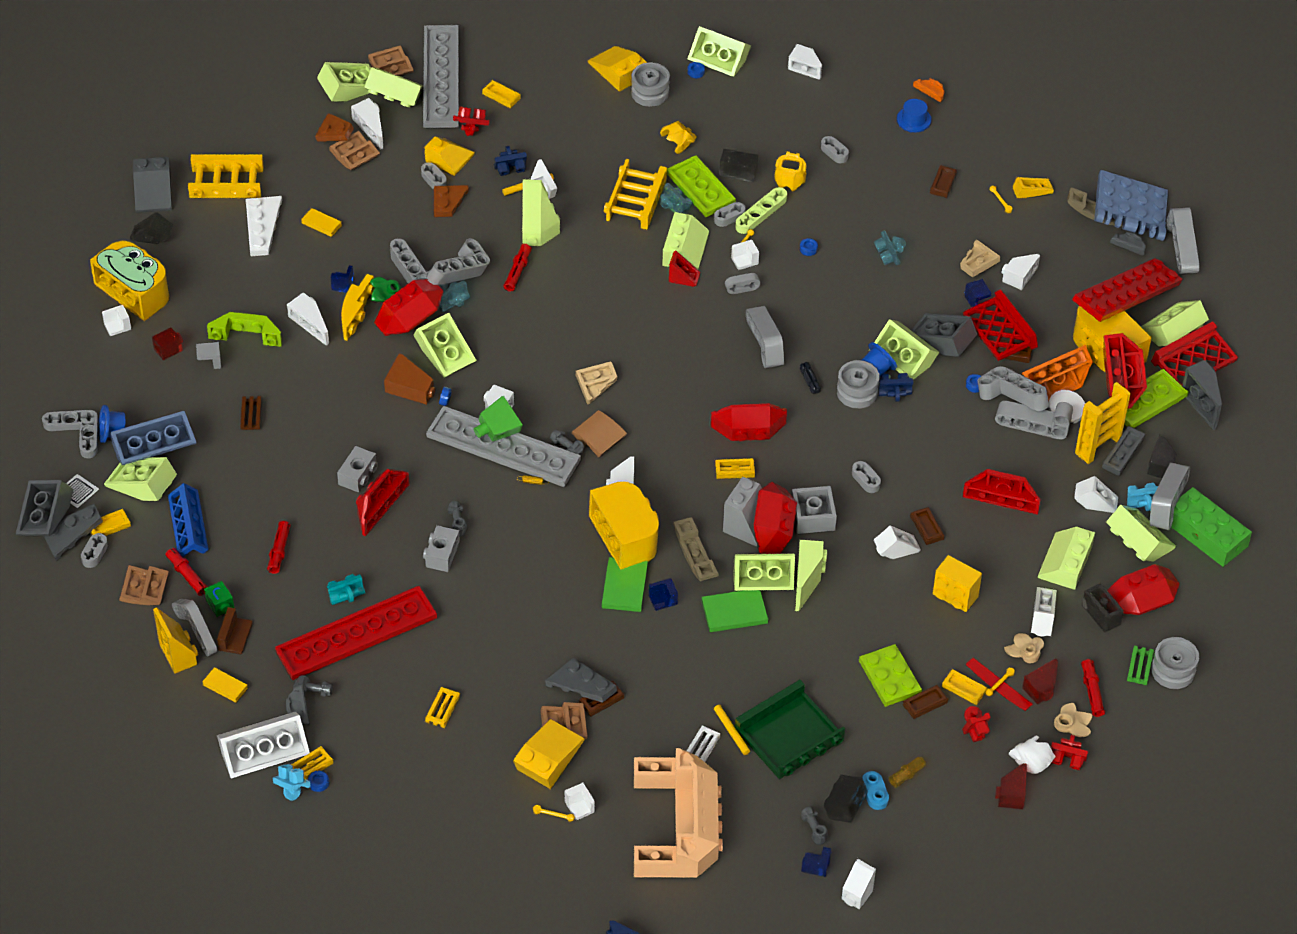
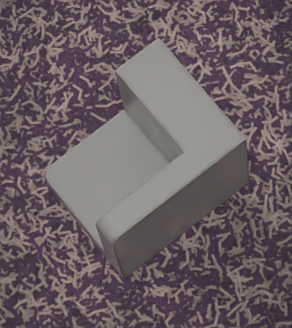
M219 342L196 344L197 360L213 359L214 369H220L221 355Z

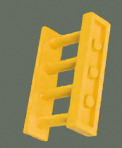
M191 154L192 172H196L195 183H188L189 198H261L260 183H256L257 172H263L264 170L262 155ZM203 172H214L213 183H202ZM221 172H232L231 183H220ZM239 172H250L249 183H238Z
M626 159L624 165H621L619 168V177L609 203L606 202L604 206L606 221H610L613 213L638 218L641 221V228L648 230L667 180V167L660 166L658 173L652 174L629 169V159ZM627 176L651 180L653 185L627 182L626 179ZM623 188L648 193L649 196L644 199L621 194ZM619 200L642 205L644 209L636 211L618 207L616 204Z
M1117 382L1114 384L1112 397L1099 406H1095L1091 401L1084 404L1075 454L1088 465L1094 461L1097 447L1110 438L1117 443L1122 436L1131 393Z

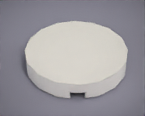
M1060 390L1050 397L1048 402L1049 411L1055 412L1059 402H1067L1073 407L1071 423H1077L1081 420L1085 402L1077 393L1070 390Z

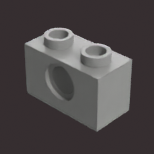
M355 446L337 472L338 485L359 492L363 486L367 485L369 476L378 467L376 453Z
M436 526L434 533L431 532L429 536L428 548L425 547L423 552V559H425L427 568L449 572L460 543L459 530Z

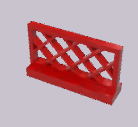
M1001 289L994 292L995 297L963 312V316H970L974 313L980 314L979 319L972 318L976 332L998 361L1027 347H1030L1031 350L1038 347L1035 332ZM991 305L996 306L995 311L986 309ZM984 315L993 316L992 320H985L983 317ZM996 317H1004L1005 320L1004 322L995 321ZM980 324L989 325L988 330L980 329ZM993 326L1002 327L1000 332L992 331ZM1005 328L1014 329L1013 333L1004 332ZM989 335L998 337L996 341L988 340ZM1002 337L1011 338L1009 343L1000 342ZM1014 339L1023 341L1020 344H1013ZM998 347L1007 348L1004 352H997Z
M1212 321L1155 351L1151 362L1155 367L1159 365L1161 369L1169 373L1182 386L1183 383L1179 382L1177 375L1185 376V371L1178 370V365L1192 366L1196 364L1192 362L1193 356L1203 360L1215 361L1216 364L1213 367L1215 372L1237 361L1238 357L1216 331L1217 325ZM1215 338L1218 346L1208 344L1209 340ZM1194 347L1205 348L1204 354L1194 352ZM1207 349L1217 351V357L1207 355ZM1220 352L1227 353L1230 358H1219ZM1181 354L1190 355L1189 361L1179 358ZM1168 361L1176 363L1175 369L1168 368L1165 363Z

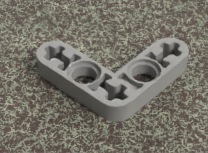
M95 411L48 412L43 415V427L47 431L80 430L79 448L82 457L93 458L98 452L99 422ZM68 418L75 419L72 423L65 422ZM89 431L94 433L92 436L89 437L84 436V434ZM87 444H90V450H87Z
M179 599L173 602L172 608L179 619L189 621L205 655L210 656L216 653L217 647L196 603L188 599Z

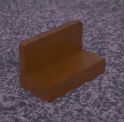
M228 607L217 642L219 651L242 654L252 627V621L237 618L236 608Z

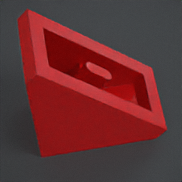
M674 251L669 264V282L692 287L696 286L700 272L680 253Z

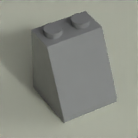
M742 476L724 503L723 532L758 547L759 544L756 540L753 525L758 492L762 487L759 483Z

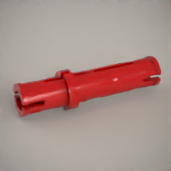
M522 244L520 246V250L513 259V266L503 287L505 290L514 291L520 274L528 263L527 258L532 249L530 245Z
M280 521L278 523L274 545L269 552L270 560L267 570L272 574L279 573L281 561L285 557L284 549L291 524L287 521Z
M173 547L172 550L170 548L165 555L174 565V569L182 574L199 596L204 595V589L208 586L190 567L189 561L183 558L176 548Z
M1086 659L1081 662L1084 673L1083 682L1087 687L1092 715L1101 717L1105 714L1099 689V676L1096 674L1094 661Z

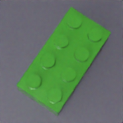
M1194 487L1179 498L1174 508L1171 527L1222 567L1249 546L1252 532Z

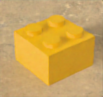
M948 555L936 570L933 595L940 600L952 604L955 608L967 612L979 596L982 573Z

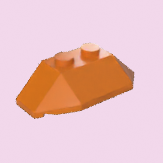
M1086 345L1022 372V375L1044 386L1047 390L1049 401L1050 397L1057 391H1074L1081 388L1093 361Z

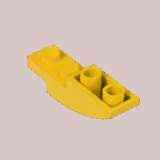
M367 274L359 286L352 284L344 298L341 319L343 338L346 341L351 334L355 333L357 325L365 318L364 306L370 294L372 295L375 289L370 283L374 279L372 275Z

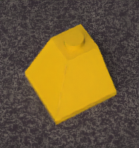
M434 137L425 146V162L434 163L439 169L454 176L475 155V152L441 137Z

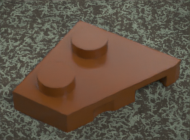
M327 114L315 138L317 142L348 141L354 128L351 123L332 114Z
M468 185L434 186V217H452L456 212V208L462 203L463 196L468 194Z

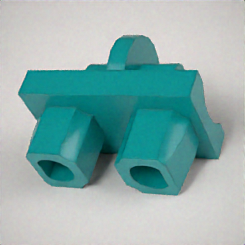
M351 574L340 582L335 580L328 582L327 589L331 604L334 605L345 600L351 603L354 601V597L365 594L362 576Z

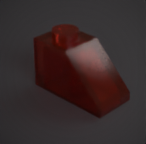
M1056 658L1024 676L1022 689L1037 705L1043 701L1050 700L1054 695L1058 660Z
M1021 764L1001 778L1000 786H996L995 798L999 799L998 807L1023 809L1026 793L1027 764Z

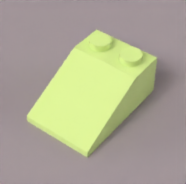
M325 62L317 79L331 101L346 102L369 94L365 84L371 67L365 63Z
M449 313L418 328L414 333V337L422 351L444 378L477 361Z
M167 457L146 458L125 465L119 463L104 485L143 501H158L168 486L172 484L177 473Z
M800 540L795 611H800L821 581V573H825L827 550L823 549L824 541Z

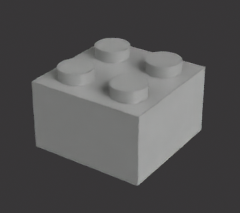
M831 486L792 489V497L797 501L794 521L797 534L835 531L837 516Z

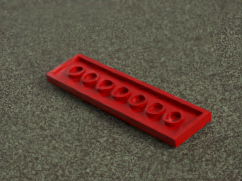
M1154 258L1075 294L1072 300L1101 322L1180 285L1183 279L1175 271L1166 267L1161 260Z
M417 586L275 647V652L291 679L295 680L299 676L309 674L437 619V613L420 586Z

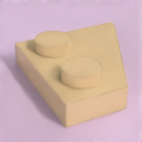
M976 240L972 250L969 249L967 256L960 263L961 269L971 277H974L1000 262V256Z
M611 361L577 370L575 374L587 404L594 401L617 381V374Z

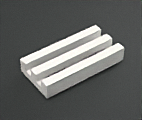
M702 725L687 752L692 753L706 732L707 735L695 753L699 757L713 735L712 740L700 758L705 762L718 742L720 733Z

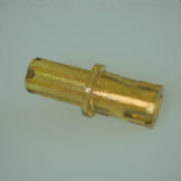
M917 757L909 764L902 765L899 771L889 777V782L893 787H899L906 780L912 779L915 773L925 767L926 762L922 757Z

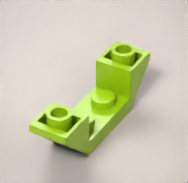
M229 312L207 324L208 339L227 341L230 330L262 333L263 345L282 347L281 331L267 316Z

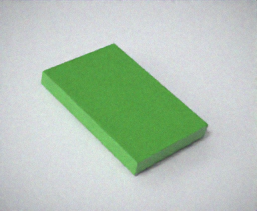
M609 557L602 608L641 612L648 561L620 570L615 559Z
M743 590L702 597L701 601L709 632L768 624V617L760 590Z

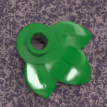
M376 277L370 281L371 285L375 288L372 292L371 300L375 302H384L401 289L400 284L396 280L387 281L382 277Z

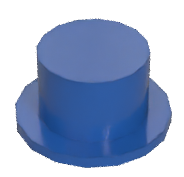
M920 99L907 100L903 105V109L897 114L898 125L905 131L915 133L928 129L931 124V116L927 111V104Z
M870 342L868 345L870 351L861 361H866L876 367L879 372V378L888 369L895 371L897 364L890 354L878 344Z
M108 405L102 406L99 416V440L101 443H105L107 437L111 438V432L125 428L124 412L109 411Z

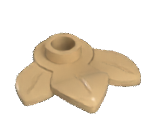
M1018 633L1014 636V644L1004 647V650L1012 657H1022L1025 662L1034 663L1040 657V650L1044 647V641L1040 637L1031 639L1027 634Z
M1068 703L1061 708L1060 714L1054 720V726L1060 732H1069L1076 737H1085L1091 734L1087 726L1092 719V714L1076 711L1075 704Z

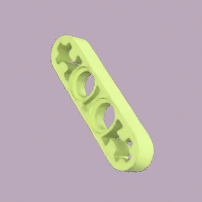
M780 187L770 191L736 219V231L746 234L749 229L753 230L786 203L787 191ZM770 204L772 207L766 208L763 205ZM757 213V214H759L760 216H759V217H753V216H751V214Z

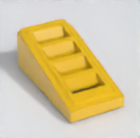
M1017 177L1013 184V190L1017 198H1028L1054 192L1050 180L1046 178Z

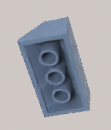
M185 411L111 432L112 445L121 465L196 444Z

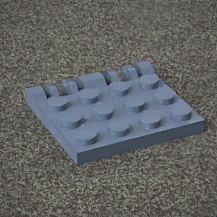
M1100 170L1098 174L1094 221L1102 223L1104 220V224L1109 225L1111 219L1114 218L1116 228H1119L1123 221V230L1135 233L1138 227V234L1142 235L1145 229L1148 228L1150 238L1155 236V239L1163 241L1166 235L1165 223L1168 190Z

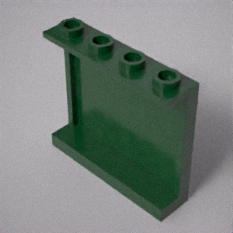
M800 679L735 718V728L740 736L779 780L785 776H790L799 767L808 765L812 759L824 755L828 749L840 745L844 740L845 728L838 729L804 692L805 684Z

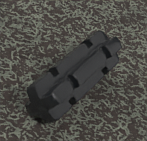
M808 362L801 363L800 370L804 374L803 377L810 387L811 393H819L821 386L817 382L818 380Z

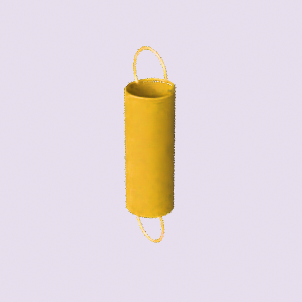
M526 475L522 477L523 483L543 484L542 477Z

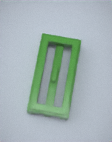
M1134 645L1127 681L1147 685L1153 649L1147 651L1144 647L1138 649V646ZM1136 654H1139L1140 659L1136 678L1132 677ZM1144 656H1148L1143 680L1140 679Z

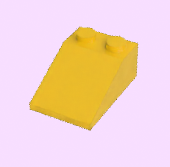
M614 46L588 60V63L619 92L632 85L631 75L633 70L638 65L647 63L638 53L618 46Z
M154 608L153 612L159 645L173 672L178 673L197 665L196 656H198V651L195 645L190 644L191 640L187 630L183 631L178 622L160 609Z
M550 719L524 744L513 761L518 771L551 789L585 739Z

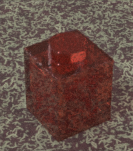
M172 327L152 336L153 348L162 360L183 351V339Z

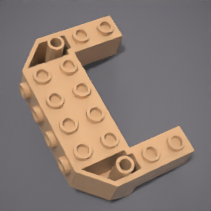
M676 748V758L634 757V788L675 789L676 846H634V877L697 878L718 860V851H722L723 841L719 839V834H722V821H718V816H722V803H718V798H721V786H718L717 772L697 755L680 748Z

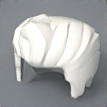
M1038 736L1018 744L1009 752V755L1024 770L1032 774L1042 772L1056 757L1048 743L1036 742L1039 739Z

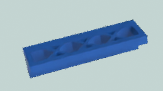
M183 483L168 495L177 551L182 557L193 549L204 554L208 551V544L198 490ZM180 495V498L176 504L175 498ZM181 508H182L183 512H182V514H181V516H180V519H179L178 515H179L180 510H181ZM185 523V528L183 530V533L181 534V529ZM188 539V545L184 547V543Z

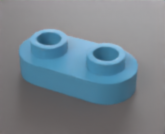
M875 771L866 772L862 777V788L867 802L871 808L882 810L887 807L889 795L883 778Z

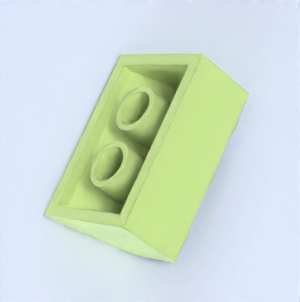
M699 27L687 59L700 62L704 66L735 76L745 63L751 45Z
M376 67L371 68L365 84V88H368L367 92L378 95V93L384 94L385 99L393 102L394 99L401 101V105L409 108L411 105H416L424 85Z
M674 212L663 249L662 266L669 267L674 251H677L699 270L709 230L693 215Z
M1200 300L1178 302L1142 325L1141 328L1152 337L1151 340L1156 345L1167 346L1190 334L1191 331L1203 327V323L1208 321L1209 318Z
M891 319L888 320L874 342L886 350L897 364L896 371L907 373L909 378H913V380L930 368L939 354V351L902 323Z
M1120 504L1106 522L1111 527V532L1117 536L1120 535L1124 539L1123 543L1130 549L1133 548L1137 552L1136 556L1142 561L1154 562L1176 547L1157 527L1150 526V520L1136 508Z
M1080 527L1056 532L1038 578L1075 590L1092 549L1095 532Z
M735 554L733 576L735 591L794 590L795 554Z

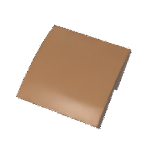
M401 45L368 55L372 67L382 69L397 76L414 71Z
M360 131L351 134L348 141H339L329 148L331 153L349 170H353L380 155V152L370 140L367 141Z
M599 410L572 431L577 440L581 441L584 446L588 445L598 457L602 456L627 434L614 420Z
M129 565L119 601L140 605H160L168 571L152 566L145 570Z
M564 702L562 707L542 706L540 710L542 727L552 719L587 739L584 703Z

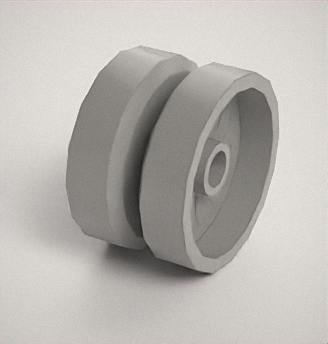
M649 62L638 65L633 70L631 75V94L637 103L652 107L663 104L668 99L670 75L664 66Z
M860 360L844 364L838 374L837 396L839 400L848 407L859 409L873 404L878 395L879 372L877 368L871 363Z
M1180 637L1166 638L1158 643L1151 666L1154 679L1160 685L1169 689H1181L1191 684L1199 662V652L1196 646Z

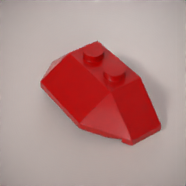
M428 279L413 280L383 302L374 323L385 336L408 333L438 310L444 291L439 285L430 283Z
M1123 333L1103 335V356L1109 398L1112 397L1113 387L1117 382L1131 393L1127 409L1132 408L1147 388L1143 350Z
M770 403L730 405L711 412V428L731 441L770 439L786 425L787 409Z
M386 469L374 482L372 481L368 485L363 495H359L356 505L362 535L366 536L409 486L408 472Z
M986 469L964 484V498L1038 515L1041 500L1025 477Z
M774 482L768 483L758 492L753 527L759 544V553L780 554L793 535L797 501L787 489Z
M1154 564L1122 576L1102 594L1101 598L1111 612L1117 613L1118 611L1125 614L1141 615L1174 602L1180 583L1170 569Z

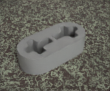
M826 136L821 140V150L837 163H845L848 160L849 150L832 136Z
M424 163L421 166V176L432 189H434V186H447L446 176L434 163Z
M735 202L718 209L714 213L715 224L724 227L736 222V219L745 212V205Z
M748 273L729 277L725 281V286L728 293L737 294L756 290L760 286V280L757 274Z
M858 461L852 466V476L861 487L869 493L879 491L881 479L866 462Z
M97 533L92 535L84 547L81 559L85 567H95L102 559L108 548L107 537L104 534Z

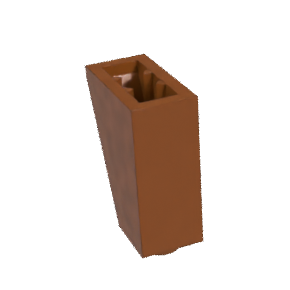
M398 354L384 379L385 392L426 405L429 399L435 395L436 388L434 387L433 378L403 354Z

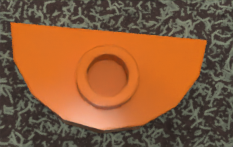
M931 78L929 80L918 79L913 82V87L941 103L944 98V90L940 82Z

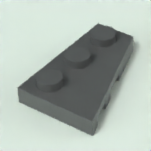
M95 504L61 519L51 536H44L56 561L62 557L61 554L64 551L73 548L78 539L86 537L103 522Z
M575 658L571 659L545 680L547 687L553 688V686L562 688V691L568 693L574 691L580 693L582 697L599 702H604L617 692L615 684Z

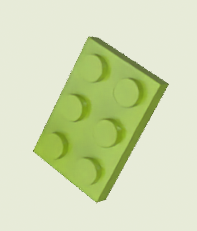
M896 644L859 656L862 668L885 707L922 692L920 685Z

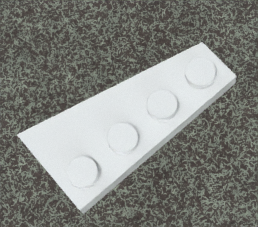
M282 196L246 199L251 256L269 255L273 232L276 228V220L279 216V208L282 204Z

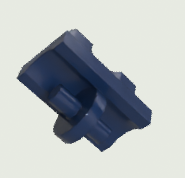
M505 146V152H499L500 157H495L494 168L495 170L498 169L500 176L508 175L510 173L509 167L515 166L516 173L525 172L526 152L518 153L517 149L511 150L510 146Z
M900 373L897 379H891L889 374H882L879 380L878 396L894 397L895 402H899L900 396L912 394L913 378H909L907 373Z

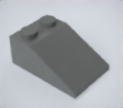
M169 157L133 159L136 213L171 211L172 194Z
M925 313L911 330L939 351L940 354L959 357L977 335L971 316Z
M1203 360L1186 368L1182 387L1188 391L1186 399L1212 430H1215L1222 402L1216 372L1206 360Z
M29 480L16 535L51 536L70 507L74 489L62 480Z

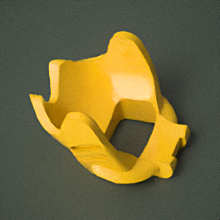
M679 121L662 127L660 132L661 136L668 134L667 140L677 144L675 149L677 154L683 152L690 143L695 142L697 137L691 132L689 127L686 128Z
M787 151L786 155H782L776 160L774 178L780 188L788 186L793 192L802 183H805L806 162L800 157V153L794 154ZM785 160L796 161L800 164L798 170L783 168L782 165Z

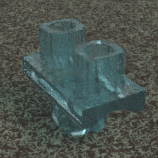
M666 183L664 185L665 190L660 196V205L665 209L670 208L673 212L684 214L685 210L690 209L692 201L681 196L682 190L679 187H673L670 183Z
M885 230L880 232L882 237L874 241L878 252L888 248L887 251L880 254L884 265L893 261L895 265L901 264L896 251L899 253L903 252V248L906 245L905 240L894 236L891 242Z
M464 280L459 283L454 282L450 284L448 289L444 290L439 305L442 312L456 305L461 307L464 305V301L470 298L467 283Z

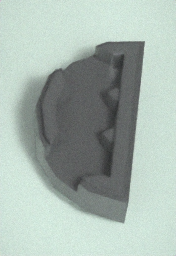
M1125 232V234H1115L1111 238L1110 243L1144 256L1146 245L1137 234Z
M300 685L295 687L286 699V710L288 714L297 712L300 715L302 725H310L304 687Z

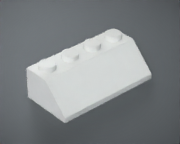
M297 712L217 735L230 778L306 756L310 753L300 715Z

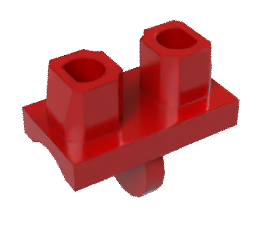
M460 107L458 116L453 115V121L466 123L461 126V130H465L467 136H472L474 132L479 131V127L475 126V124L489 126V120L485 119L486 110L474 108L473 117H470L471 108Z
M968 707L964 712V718L967 723L962 728L964 735L969 733L973 742L983 740L986 737L985 734L990 732L987 724L991 718L989 712L982 716V712L978 707Z
M1071 734L1070 740L1062 738L1061 744L1052 742L1051 749L1056 757L1051 763L1062 765L1063 757L1071 758L1070 768L1080 770L1083 762L1087 760L1088 751L1080 749L1082 743L1074 741L1075 735Z

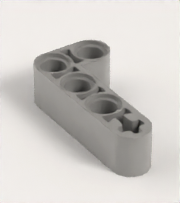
M1189 207L1171 208L1167 216L1166 226L1167 231L1172 232L1178 272L1179 274L1198 273L1199 259L1191 209Z
M468 238L458 252L459 257L437 261L428 273L427 279L434 285H444L482 275L490 263V258L476 240Z
M403 239L392 240L390 243L391 259L409 284L413 280L427 279L430 271H425ZM448 284L439 285L443 291L448 288Z
M760 306L746 309L747 323L761 347L764 368L784 365L782 336L766 307Z
M996 367L977 380L980 398L983 400H991L1002 393L1036 411L1045 410L1049 406L1047 390L1044 386L1006 367Z
M1002 401L998 406L995 421L1002 426L1055 439H1064L1070 427L1073 407L1067 402H1059L1055 412L1048 410L1036 411L1023 404Z
M1176 463L1169 464L1152 499L1150 526L1166 530L1171 529L1174 508L1188 482L1190 466Z

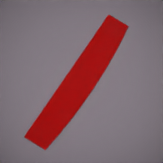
M975 658L966 663L990 687L1000 680L998 676ZM1004 681L995 689V691L1024 711L1033 705Z

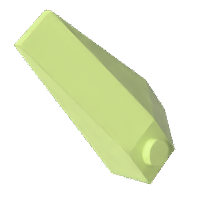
M523 179V244L542 246L560 234V218L554 210L553 203L548 198V193L542 180Z

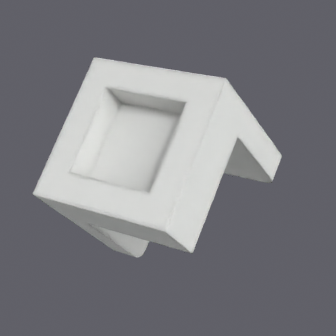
M749 240L732 245L731 258L737 269L741 270L758 265L759 251L754 242Z
M123 305L102 312L103 322L110 336L131 330L130 319Z
M584 783L565 790V803L571 813L574 814L576 820L595 812V801Z

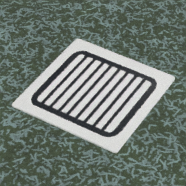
M78 474L66 483L74 489L71 504L76 508L99 490V488Z

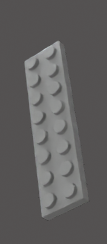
M424 25L423 128L459 127V121H453V115L458 116L459 112L458 25Z
M446 406L442 407L426 432L428 438L526 474L542 477L543 480L562 487L566 486L581 461V455L520 433L496 441H491L487 434L478 438L474 428L480 425L479 418Z

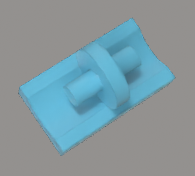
M1147 483L1145 488L1138 489L1135 485L1129 486L1127 506L1132 508L1145 507L1146 511H1151L1152 499L1158 486L1155 483Z
M290 764L278 766L279 776L273 777V783L284 788L283 794L289 800H295L299 797L301 793L300 787H310V781L304 779V770L300 768L293 769V765Z

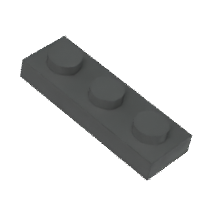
M1128 426L1104 461L1102 468L1120 476L1145 439V433Z

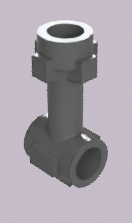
M556 429L552 432L550 439H552L554 444L561 443L568 448L567 451L578 455L584 452L585 446L581 441L571 442L564 437L565 432Z
M453 501L448 507V513L453 514L454 518L452 529L459 530V536H463L467 530V523L461 518L460 512H463V507L458 501Z
M299 676L293 685V689L303 685L305 694L306 691L320 692L321 696H331L333 691V684L329 682H322V684L309 683L310 680L306 676Z
M812 807L804 808L801 812V818L803 822L807 821L813 830L812 840L818 845L824 844L826 837H828L827 829L823 825L818 824L816 820L818 813L816 810H813Z

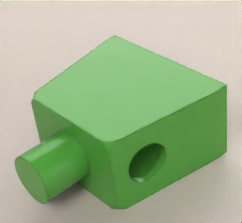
M503 395L480 413L478 419L480 425L474 428V432L478 438L487 434L491 441H496L519 433L523 424Z

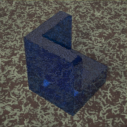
M349 265L346 274L339 272L331 274L332 290L347 293L354 282L353 266Z
M980 279L966 284L964 296L970 306L974 307L978 305L979 300L991 297L992 293L984 280Z
M671 578L649 584L648 596L656 611L678 605V592Z
M823 847L821 855L807 852L802 860L801 872L826 877L830 863L831 848Z

